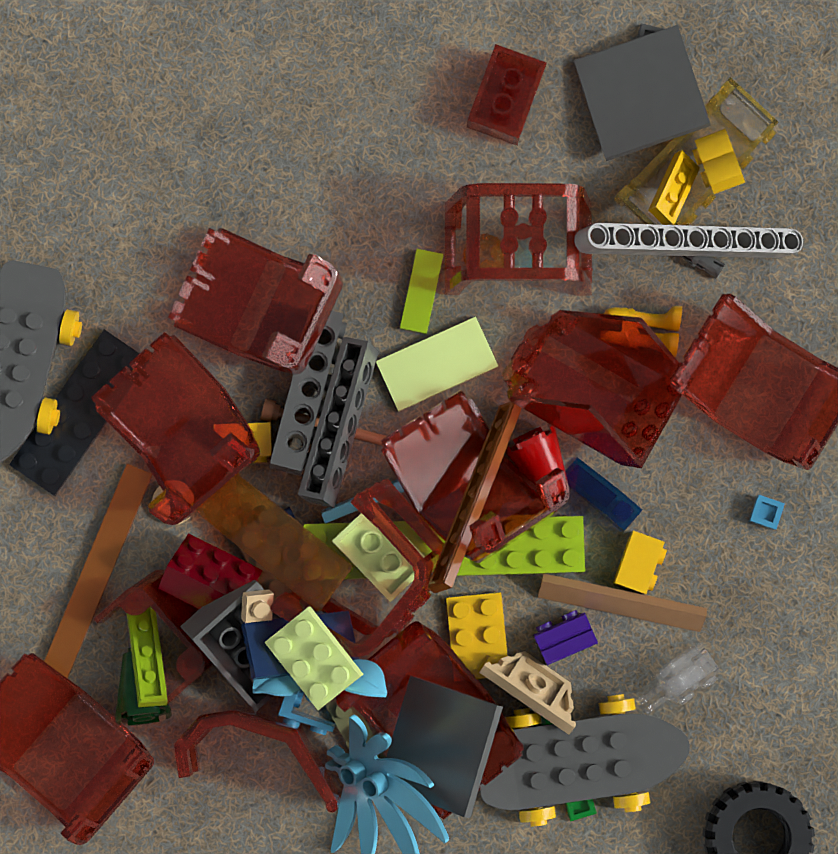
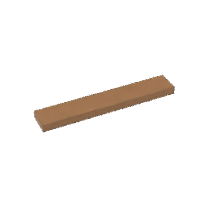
M543 574L538 592V598L697 632L701 631L707 615V608L549 574Z

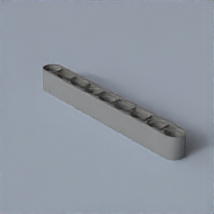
M595 223L580 229L574 239L577 249L585 254L782 258L799 252L803 246V238L800 232L787 228ZM590 234L594 237V243L591 240ZM615 235H617V237L619 238V243L617 242Z

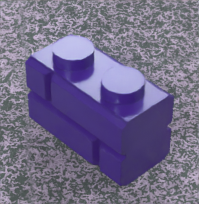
M577 610L561 616L563 622L553 625L549 621L536 627L538 632L533 634V638L546 666L598 644L585 612L578 614Z

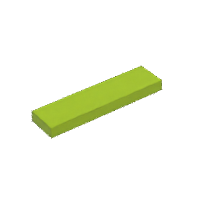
M155 601L127 602L126 613L138 707L167 705L168 699Z

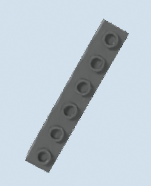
M313 305L311 307L269 468L302 476L303 469L306 468L310 454L308 453L310 442L313 443L317 430L315 422L317 416H321L325 402L322 400L324 390L328 391L332 377L331 374H328L330 365H335L340 350L335 348L337 339H343L347 323L342 322L343 313ZM319 334H326L331 341L326 345H321L316 341L315 337ZM319 360L323 363L324 368L320 371H314L309 367V362ZM313 386L317 394L313 397H306L302 393V388ZM298 412H306L310 420L305 424H301L295 420L294 416ZM292 438H298L302 441L303 447L299 450H292L287 442Z
M343 337L298 493L300 497L309 503L335 508L379 352L369 341Z

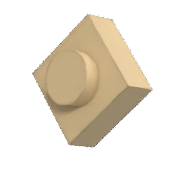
M270 590L243 592L241 619L245 623L272 620L274 593Z

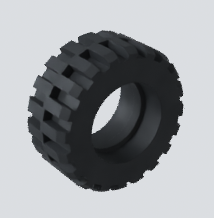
M762 781L738 783L736 787H729L723 791L724 794L720 798L716 797L712 803L711 811L706 813L705 820L707 821L706 826L703 827L702 836L705 837V844L703 845L707 854H738L732 840L734 826L743 814L756 809L773 813L783 826L784 840L777 854H809L814 851L815 845L812 844V837L815 836L814 827L810 825V820L812 819L809 812L803 808V803L794 797L791 792L774 784Z

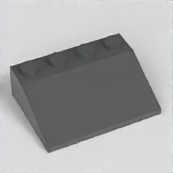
M253 580L201 607L180 627L256 712L274 695L265 693L253 694L252 691L254 680H252L241 627L244 623L241 619L243 592L264 590L256 580ZM273 601L272 619L287 618Z

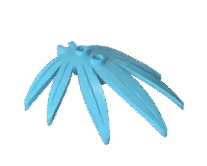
M356 715L350 716L349 753H345L341 747L335 745L327 750V755L333 759L325 764L326 769L338 773L340 781L344 784L331 853L340 849L352 830L357 815L361 854H375L378 826L372 801L402 854L420 853L414 833L396 804L426 827L444 844L448 842L449 836L430 803L414 787L399 777L429 788L434 786L431 779L418 767L404 760L394 758L379 759L377 755L388 749L391 745V737L387 733L381 732L371 737L366 743L368 734L364 723Z

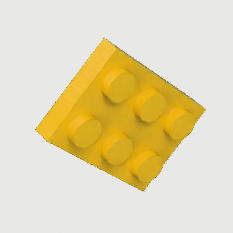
M490 593L446 598L454 681L486 678L479 673L485 663L490 662L493 665L498 663L501 658L508 656L502 594Z

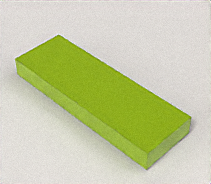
M422 249L416 250L400 326L401 330L427 335L444 254Z

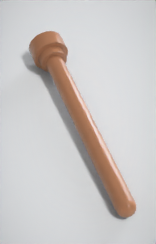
M265 399L260 420L271 422L272 420L282 419L284 409L281 408V405L276 404V401ZM297 413L294 416L295 420L301 424H305L310 420L309 415ZM320 418L316 419L315 427L318 426ZM357 428L354 439L381 446H388L391 443L390 437L359 428Z

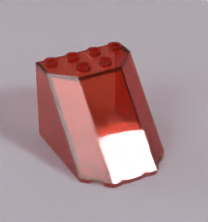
M567 310L557 311L551 315L550 321L543 326L536 324L528 329L523 341L517 347L510 363L502 373L503 380L508 387L506 391L507 396L512 403L622 466L641 469L692 379L642 318Z

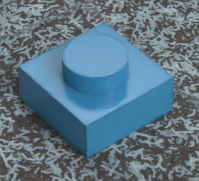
M757 495L749 522L776 530L785 503Z

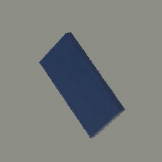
M349 611L317 614L352 660L359 659ZM295 617L251 623L244 622L241 625L252 680L290 676L265 644V641Z

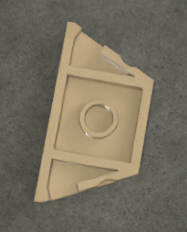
M526 651L517 653L513 657L501 658L498 663L493 665L490 662L485 663L479 672L568 735L575 728L576 723L571 720V712L574 709L573 700L571 699V682Z

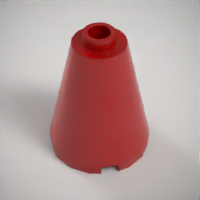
M553 423L547 424L548 430L543 431L540 426L513 439L515 445L511 448L507 445L505 452L544 501L550 500L553 504L567 497L565 493L569 490L556 428Z

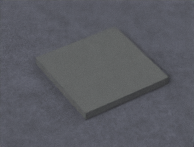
M678 25L574 60L606 161L711 126Z
M410 676L386 758L409 762L422 770L431 779L434 786L429 788L399 777L414 787L431 805L462 817L470 818L503 707L427 680Z

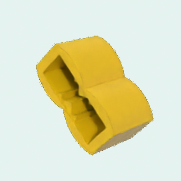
M726 128L694 140L697 149L692 150L697 165L703 164L705 171L700 174L706 188L711 187L713 193L716 194L745 183Z

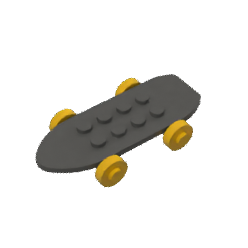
M15 260L7 262L0 269V463L12 455L24 443L36 421L37 432L50 435L53 426L58 425L60 410H57V400L45 397L42 401L58 334L60 344L72 346L75 338L80 337L82 330L79 312L68 309L65 311L66 290L60 272L55 268Z
M624 694L607 696V702L598 703L600 714H611L610 716L576 720V726L569 735L554 724L531 727V725L542 723L541 715L535 712L531 713L530 708L513 710L514 715L505 717L506 728L517 729L494 735L480 783L481 797L485 803L493 807L505 810H519L520 822H530L531 827L546 825L548 819L555 818V804L613 796L614 808L616 809L624 808L625 813L641 811L642 805L650 804L649 792L643 790L654 787L670 777L686 760L690 744L687 736L681 730L664 720L644 714H625V711L635 710L636 706L635 699H625Z

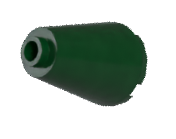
M131 647L128 648V652L122 656L115 722L121 725V720H127L128 726L159 722V716L166 715V719H169L172 716L169 702L163 706L138 707Z

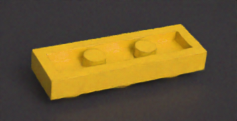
M683 150L674 154L648 209L662 225L675 224L700 169Z

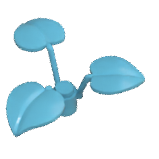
M317 611V612H315V613H316V614H324V613H333V612H330V611H324V612H322V611ZM353 660L364 675L347 687L345 691L364 696L386 697L387 689L381 668L369 660ZM291 675L254 680L252 689L253 694L265 693L274 696H291L301 690Z

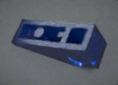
M578 457L566 469L568 486L620 532L625 531L642 511L622 491Z

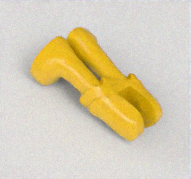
M672 306L665 314L644 313L635 311L633 308L619 307L605 310V319L624 322L623 329L602 328V336L606 339L627 343L631 346L640 347V343L661 348L667 356L676 357L679 333L641 331L639 325L679 332L682 306Z

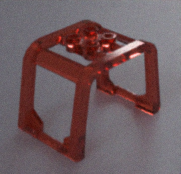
M477 183L461 186L445 202V295H460L465 287L475 281H568L574 283L577 289V296H591L592 254L581 252L580 266L579 250L574 242L575 235L580 229L592 225V203L585 188L580 185L562 183ZM480 197H503V211L500 215V223L503 225V239L500 243V251L503 253V268H480ZM515 197H532V210L528 217L530 225L526 223L516 225L519 216L515 210ZM543 197H566V268H543V254L547 249V242L544 238V224L547 220V214L543 209ZM466 205V269L461 270V266H456V230L461 229L462 209ZM517 239L521 241L531 239L528 249L532 254V268H515V253L519 246Z
M383 479L359 492L350 502L381 531L409 562L414 571V580L411 586L379 626L374 625L306 580L298 583L290 593L284 592L279 595L271 605L273 613L289 622L303 612L299 602L302 598L326 613L349 611L352 627L365 635L362 639L353 643L329 627L327 628L351 657H361L370 654L385 638L392 636L394 633L399 634L403 628L405 629L415 617L413 613L422 607L432 595L428 589V584L444 546L441 539L388 479ZM373 498L379 503L393 508L432 552L423 558Z

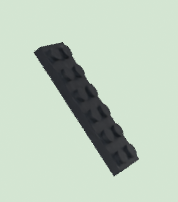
M104 329L55 398L57 400V410H60L58 425L53 426L50 435L38 433L36 425L9 465L56 496L150 360Z

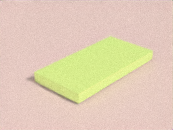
M476 317L376 361L398 412L498 367Z

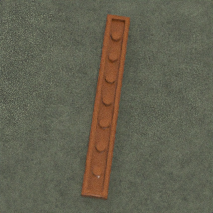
M517 399L498 407L429 581L428 589L433 593L450 589L454 584L523 407V403Z
M126 464L41 670L68 680L152 479V473Z

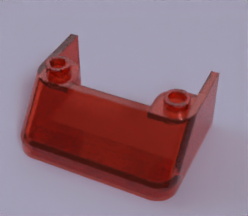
M159 569L151 572L123 592L97 615L94 620L97 623L103 624L120 608L130 615H140L152 607L188 648L178 657L176 663L177 670L185 681L167 697V703L169 704L174 702L214 665L180 627L199 609L158 589L165 570Z

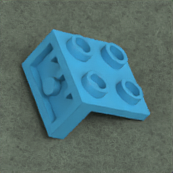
M302 690L297 694L284 696L279 715L284 717L283 722L294 726H299L302 722L311 725V731L326 735L327 731L333 732L336 725L334 722L294 710V707L299 708L304 697Z

